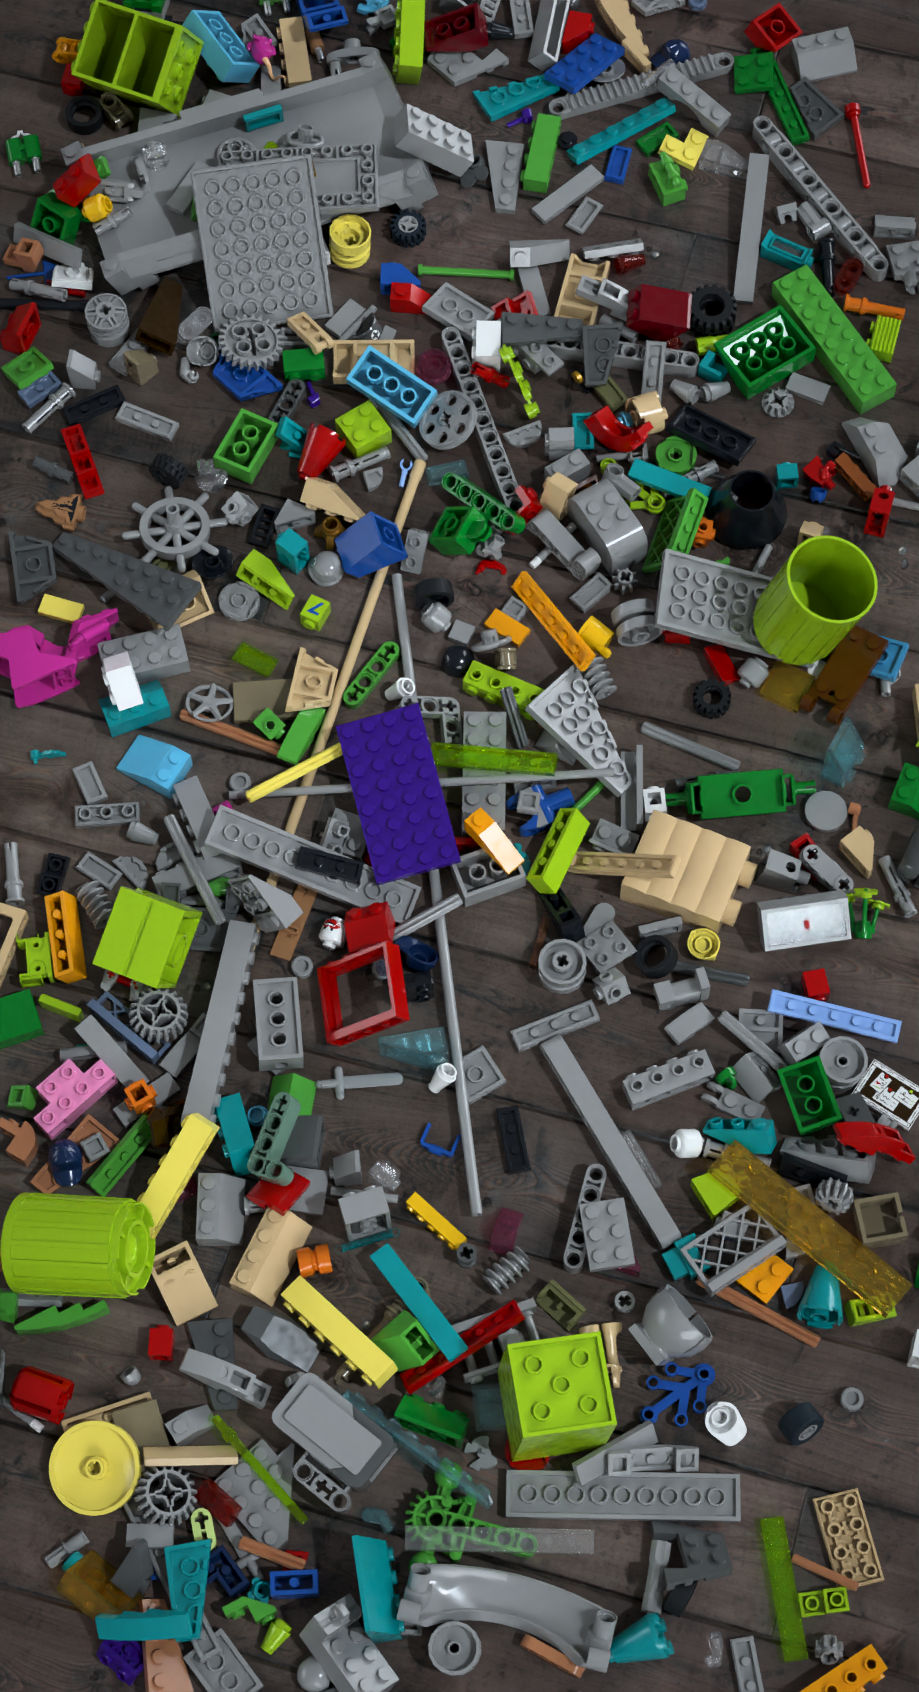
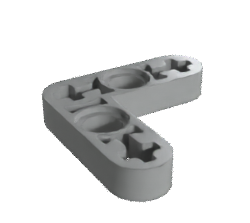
M408 695L402 698L398 708L405 707L406 703H409V705L419 703L423 718H439L442 750L448 757L458 756L463 749L461 714L458 701L451 697ZM424 703L432 704L434 711H427L424 708ZM446 705H449V707L453 710L449 711V709L446 708ZM446 724H454L456 731H449L446 728ZM452 738H454L453 746L457 747L455 750H453V748L449 746L452 742Z

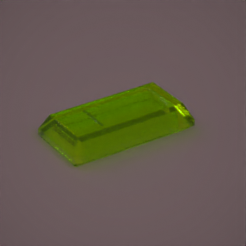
M245 642L241 643L232 658L267 677L270 676L279 659Z

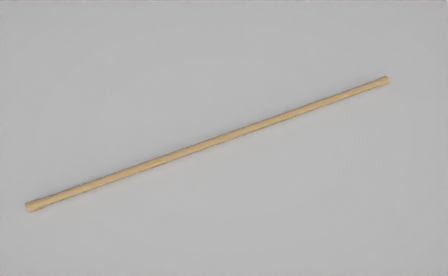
M415 459L407 487L394 520L400 534L417 486L426 467V462L421 459ZM389 566L376 571L335 686L331 705L328 706L311 757L325 749ZM317 769L303 776L300 787L312 786ZM308 795L296 796L284 831L295 834ZM269 872L266 883L276 887L279 876ZM253 917L252 923L256 924V920ZM256 924L257 932H260L261 929Z

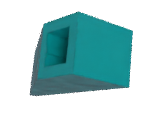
M714 1117L709 1119L703 1128V1133L749 1154H771L777 1144L773 1119H743L740 1117L722 1119Z

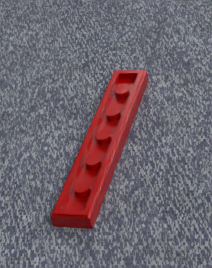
M512 1300L460 1334L459 1336L468 1346V1350L452 1362H449L440 1350L423 1366L407 1369L399 1376L406 1391L412 1394L523 1321L525 1317L517 1302Z

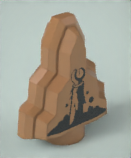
M71 494L69 497L61 496L57 500L47 499L39 501L35 506V511L44 517L52 518L55 524L63 527V530L74 532L77 523H83L86 517V506L82 505V494Z

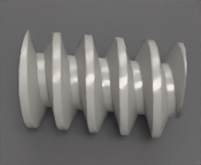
M595 656L586 671L580 672L584 679H587L589 689L592 691L595 699L601 700L615 692L617 686L611 685L614 679L608 678L611 673L610 671H605L607 669L606 664H601L604 658Z
M98 880L83 884L77 888L75 894L82 907L85 908L86 914L89 915L90 921L93 922L94 928L102 929L106 927L113 908L109 909L112 906L111 901L105 902L108 899V895H101L104 892V888H97L100 885Z
M518 1246L513 1247L514 1253L510 1251L506 1253L507 1259L504 1257L499 1259L500 1265L497 1263L492 1265L494 1271L486 1269V1276L482 1275L488 1286L500 1296L502 1295L501 1286L507 1290L509 1289L507 1281L515 1284L514 1276L517 1275L522 1278V1269L530 1272L528 1264H532V1262Z

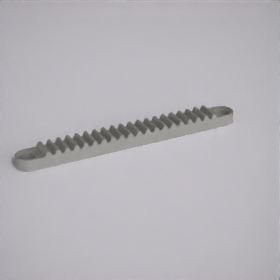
M728 52L713 55L709 53L706 57L700 56L698 59L694 57L691 61L687 59L684 63L678 62L676 65H671L695 83L731 72L734 67V57ZM721 60H727L730 64L727 66H722L719 64V62ZM663 66L662 69L656 68L655 71L641 72L638 76L634 74L631 78L627 76L624 80L619 78L617 82L611 81L609 84L605 82L602 86L596 85L595 88L590 86L588 90L583 88L575 94L567 93L566 96L553 99L549 103V115L560 116L561 120L660 93L656 89L658 79L669 67ZM560 106L564 110L562 112H555L553 108Z

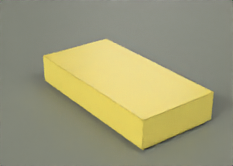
M44 594L38 614L73 624L75 620L81 618L85 606L81 603Z

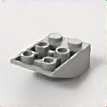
M251 874L228 880L233 893L239 896L244 903L246 911L252 914L257 926L265 933L286 929L304 913L290 894Z

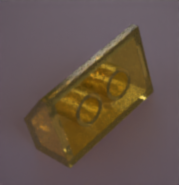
M94 1550L67 1569L56 1588L57 1591L95 1623V1617L100 1613L120 1615L124 1611H133L139 1604V1601L146 1595L145 1593L143 1595L139 1593L132 1599L113 1584L111 1579L117 1572V1569Z

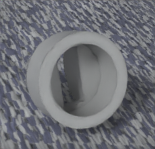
M131 1366L121 1374L120 1378L127 1385L135 1386L140 1382L141 1374L135 1366Z

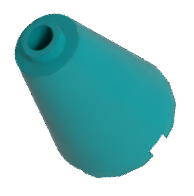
M822 1262L815 1267L797 1310L798 1319L802 1321L803 1318L810 1327L831 1329L833 1324L838 1323V1326H840L843 1321L838 1269L829 1262Z

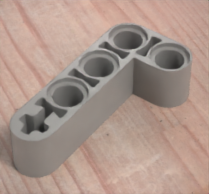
M544 508L528 522L531 530L577 580L582 582L598 569L601 563L599 554L591 547L585 550L549 510Z

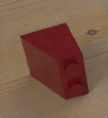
M640 284L630 290L628 294L626 327L656 341L668 342L690 329L692 294Z

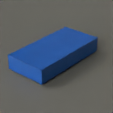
M618 145L612 147L604 181L624 184L632 155V148Z

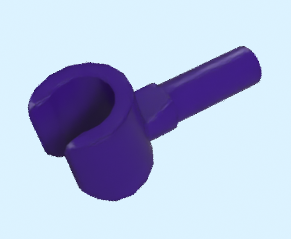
M523 109L521 111L522 117L507 123V127L510 128L522 122L530 124L533 120L531 109Z
M308 381L306 385L311 396L307 398V402L311 408H315L321 404L319 394L315 393L311 382Z

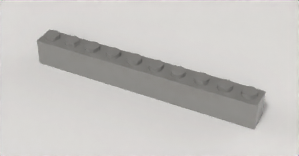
M230 920L180 1124H182L187 1115L199 1113L214 1124L216 1122L214 1111L215 1107H219L221 1102L219 1090L220 1086L224 1087L226 1073H224L225 1066H229L231 1060L229 1049L230 1045L234 1046L236 1039L234 1028L235 1025L240 1023L241 1012H239L240 1005H244L246 993L243 991L245 985H248L250 981L249 966L253 965L255 960L253 949L254 945L259 944L260 932H257L256 924Z

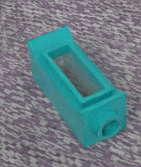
M770 229L761 244L760 257L792 271L806 264L811 268L814 262L812 248L808 249L780 237Z

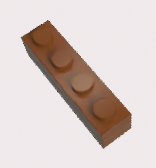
M843 452L833 461L836 464L835 468L866 502L873 496L874 490L877 487L874 483H871L865 473H862L859 466L853 463L850 456Z

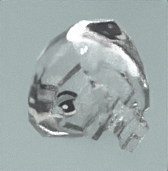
M205 459L197 460L198 473L194 477L197 486L208 493L216 494L220 492L227 482L228 473L222 468L214 469L213 459L206 461Z

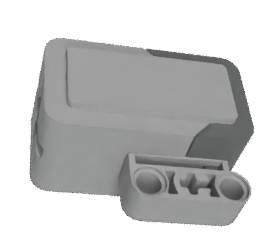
M313 1373L303 1374L272 1413L273 1423L281 1432L306 1451L293 1468L294 1477L337 1513L343 1514L350 1510L352 1500L348 1494L353 1489L360 1493L367 1491L395 1456L399 1448L389 1433ZM303 1466H308L311 1470L310 1475L305 1479L300 1478L298 1475L299 1469ZM324 1474H330L333 1478H335L338 1482L341 1483L342 1488H340L336 1483H334ZM319 1482L322 1484L327 1482L326 1487L331 1492L334 1491V1488H336L337 1491H335L331 1494V1496H329L323 1490L318 1492L319 1487L317 1485ZM338 1496H345L347 1499V1504L343 1508H337L334 1504Z

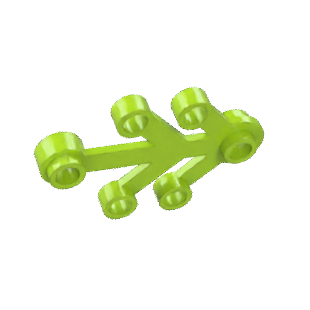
M503 344V347L498 349L505 364L510 363L515 379L519 383L525 400L528 402L524 404V408L529 419L535 418L541 412L536 401L532 403L530 400L533 398L530 392L532 391L527 379L524 380L520 362H514L515 354L511 346L507 347L506 344Z
M605 458L601 461L600 471L602 474L609 463H616L614 459ZM635 481L642 489L637 497L643 501L629 502L624 500L630 506L631 511L647 509L652 514L663 512L666 507V501L659 494V491L650 487L649 494L644 490L643 484Z

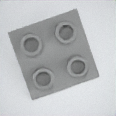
M613 920L577 942L583 949L586 957L594 965L593 969L597 975L615 967V965L620 964L621 961L637 952Z

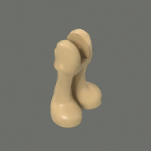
M603 1323L601 1327L607 1354L608 1373H611L613 1388H619L622 1366L619 1365L616 1338L622 1332V1323ZM599 1324L579 1328V1334L600 1331Z

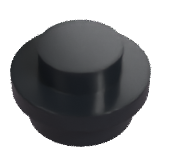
M566 131L559 135L558 144L566 151L576 145L578 139L573 132Z

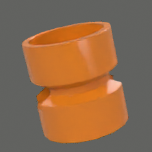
M328 1243L315 1246L314 1250H311L309 1247L296 1249L300 1274L303 1278L314 1276L315 1271H318L320 1274L333 1272Z

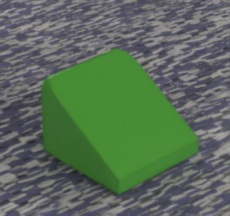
M29 1085L11 1086L7 1107L34 1111L38 1090Z

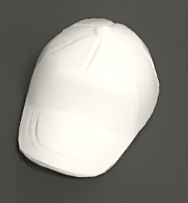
M716 1401L707 1407L704 1421L708 1431L727 1446H733L744 1438L747 1428L734 1405L729 1402Z

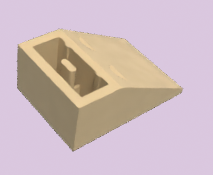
M307 477L300 502L306 503L305 507L313 510L324 509L325 514L334 517L342 515L344 516L343 520L352 523L357 522L366 515L336 483L318 477Z
M187 1240L154 1257L151 1274L177 1327L218 1307Z

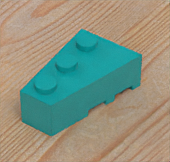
M240 1093L222 1097L220 1106L216 1107L214 1115H216L215 1123L220 1122L221 1124L218 1130L220 1140L225 1139L226 1144L222 1145L225 1158L230 1157L235 1177H240L251 1173L247 1168V1163L255 1144Z

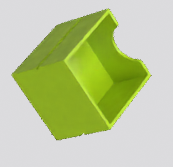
M121 886L92 964L156 989L175 988L203 912L142 888L133 890Z

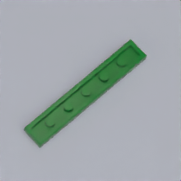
M761 48L750 49V54L770 52ZM774 58L775 90L767 91L768 96L790 143L794 146L808 142L810 136Z

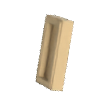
M628 38L622 40L621 46L625 47V54L623 56L641 74V72L647 73L651 70V62Z

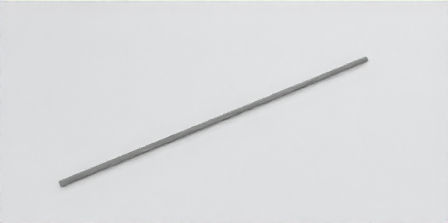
M396 573L391 577L404 678H409L413 681L415 691L412 696H417L402 575ZM439 869L428 871L433 906L443 901ZM444 914L434 921L452 1065L457 1070L455 1089L471 1216L478 1217L483 1214Z

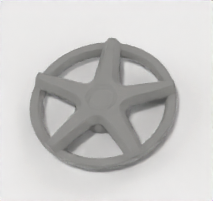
M215 683L201 685L188 692L186 708L194 718L200 721L217 722L226 718L231 713L233 698L227 690L216 686ZM209 689L207 696L195 694L198 691ZM216 690L222 692L227 698H215ZM191 698L201 703L193 712L189 705ZM230 704L228 711L221 716L218 705ZM203 711L212 713L215 719L201 718L198 714Z

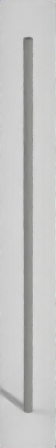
M614 768L439 778L441 787L614 777L615 770ZM351 784L279 788L264 797L347 793L353 791ZM248 790L229 791V799H247L245 793Z

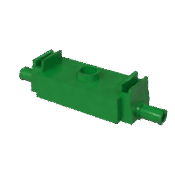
M783 768L695 776V782L685 783L684 792L665 793V799H675L666 801V807L685 805L687 807V814H698L699 819L786 812V806L796 804L797 795L816 794V788H805L807 786H816L815 780L796 782L793 773L783 774ZM788 777L791 801H786L787 792L784 778ZM693 786H699L701 810H695ZM741 786L747 787L750 792L749 798L744 802L738 801L735 797V791Z

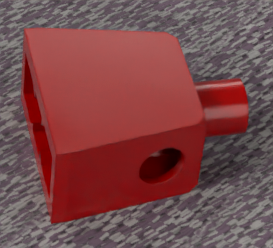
M882 485L874 490L864 528L865 534L884 538L895 497V492L888 485ZM879 513L883 515L881 519H878L875 517V514Z

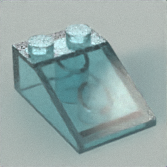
M845 717L826 752L821 773L822 778L842 788L845 787L847 782H852L856 771H854L856 765L860 766L866 756L863 753L865 745L851 719Z
M444 1027L378 1038L379 1052L382 1057L436 1070L440 1064L449 1063V1051Z

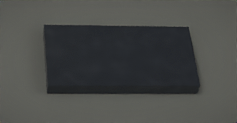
M687 403L681 407L666 427L667 432L737 467L757 440V438Z

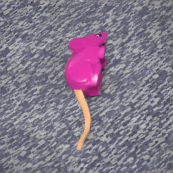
M253 34V40L246 45L247 50L252 53L253 59L259 64L266 65L269 76L273 81L285 78L284 75L274 77L272 74L269 59L271 56L276 55L275 47L271 45L272 39Z

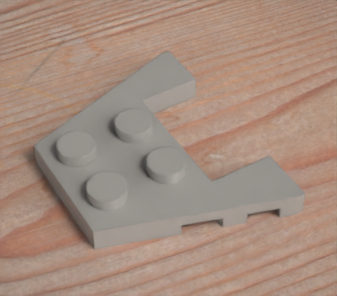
M495 49L483 60L472 51L431 52L427 59V64L455 87L477 78V75L483 72L489 73L494 71L495 67L508 65L509 58L498 49Z

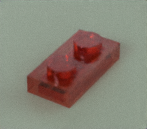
M211 1478L204 1480L195 1495L197 1501L226 1528L233 1525L242 1510V1507Z

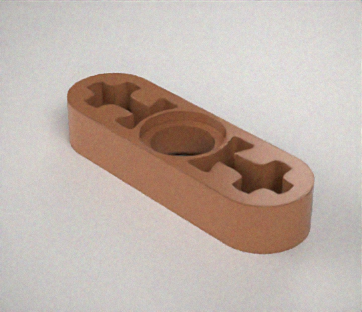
M528 1634L524 1635L519 1644L525 1650L578 1679L581 1678L585 1670L584 1667L575 1665L563 1653Z

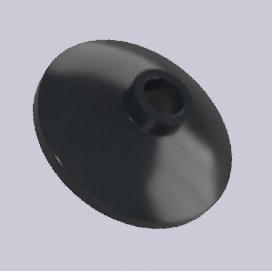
M212 545L219 550L217 556H213L202 549L193 558V570L205 579H215L225 575L231 569L234 561L233 555L228 548L221 545Z

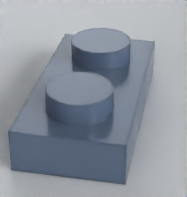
M50 371L47 375L34 381L30 386L18 390L17 393L28 408L31 409L49 397L51 393H55L61 388L62 382Z

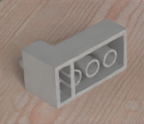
M350 1593L314 1615L299 1636L338 1692H388L391 1690L399 1678L358 1622L363 1613Z

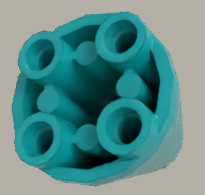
M649 1612L613 1637L609 1662L628 1663L669 1658L670 1655L674 1654L672 1643L666 1639L664 1634L667 1631V1626L663 1617L660 1618L657 1612Z

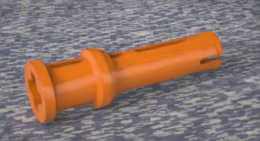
M846 294L843 312L848 310L858 312L859 315H865V313L900 319L901 321H903L905 308L870 302L865 297L862 299L850 297V294Z

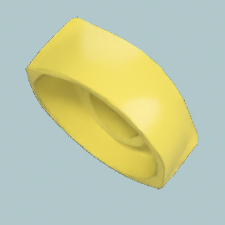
M701 928L691 931L687 946L691 955L695 958L714 962L720 948V940L712 930Z

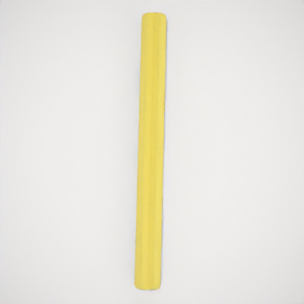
M340 742L246 791L245 796L247 800L252 803L343 755Z

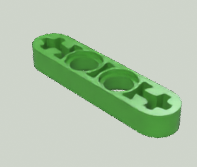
M385 642L345 690L343 702L347 708H359L398 660L400 651L399 646L395 642ZM391 649H394V654L390 653L386 657V650L390 651ZM380 663L384 668L376 672L372 669V666ZM362 679H369L371 684L368 687H362L359 682ZM357 693V695H356V700H357V701L352 700L351 702H349V696H350V697H354L355 694Z

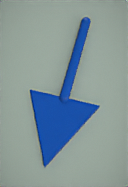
M43 261L44 271L9 275L6 278L10 280L13 277L18 279L44 275L46 285L48 284L46 283L47 279L52 280L53 270L57 264Z

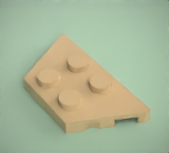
M300 647L285 712L330 706L338 669L326 664L319 657L314 659L306 653L305 648Z

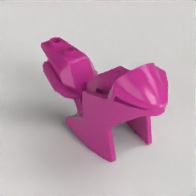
M117 608L105 609L98 614L85 615L75 620L71 627L67 646L54 645L45 640L43 633L28 625L15 627L8 632L0 633V674L11 679L16 707L33 706L78 686L80 681L75 677L78 662L90 659L98 653L97 643L112 640L109 630L110 627L119 621Z

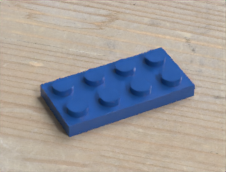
M594 33L544 73L545 80L575 94L625 54V47Z

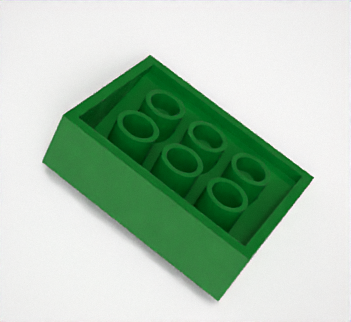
M781 304L714 343V347L735 385L747 400L788 377L792 372H796L813 362L816 347Z

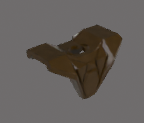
M186 1098L169 1105L153 1107L147 1117L152 1135L151 1144L153 1146L171 1147L170 1142L182 1130V1127L179 1130L173 1127V1120L176 1117H182Z

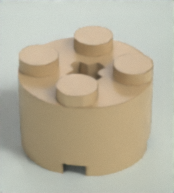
M657 391L629 398L625 402V412L629 411L633 420V427L650 421L654 428L648 432V435L663 431L665 429V419H668L667 410L661 406Z

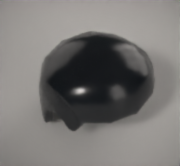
M463 644L450 646L442 657L441 665L443 671L449 676L460 678L463 674L467 673L472 661L475 660L474 654Z

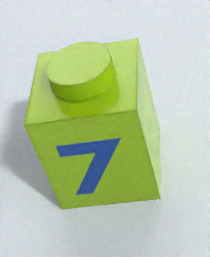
M311 594L300 613L301 624L309 630L315 629L320 632L331 613L330 602Z

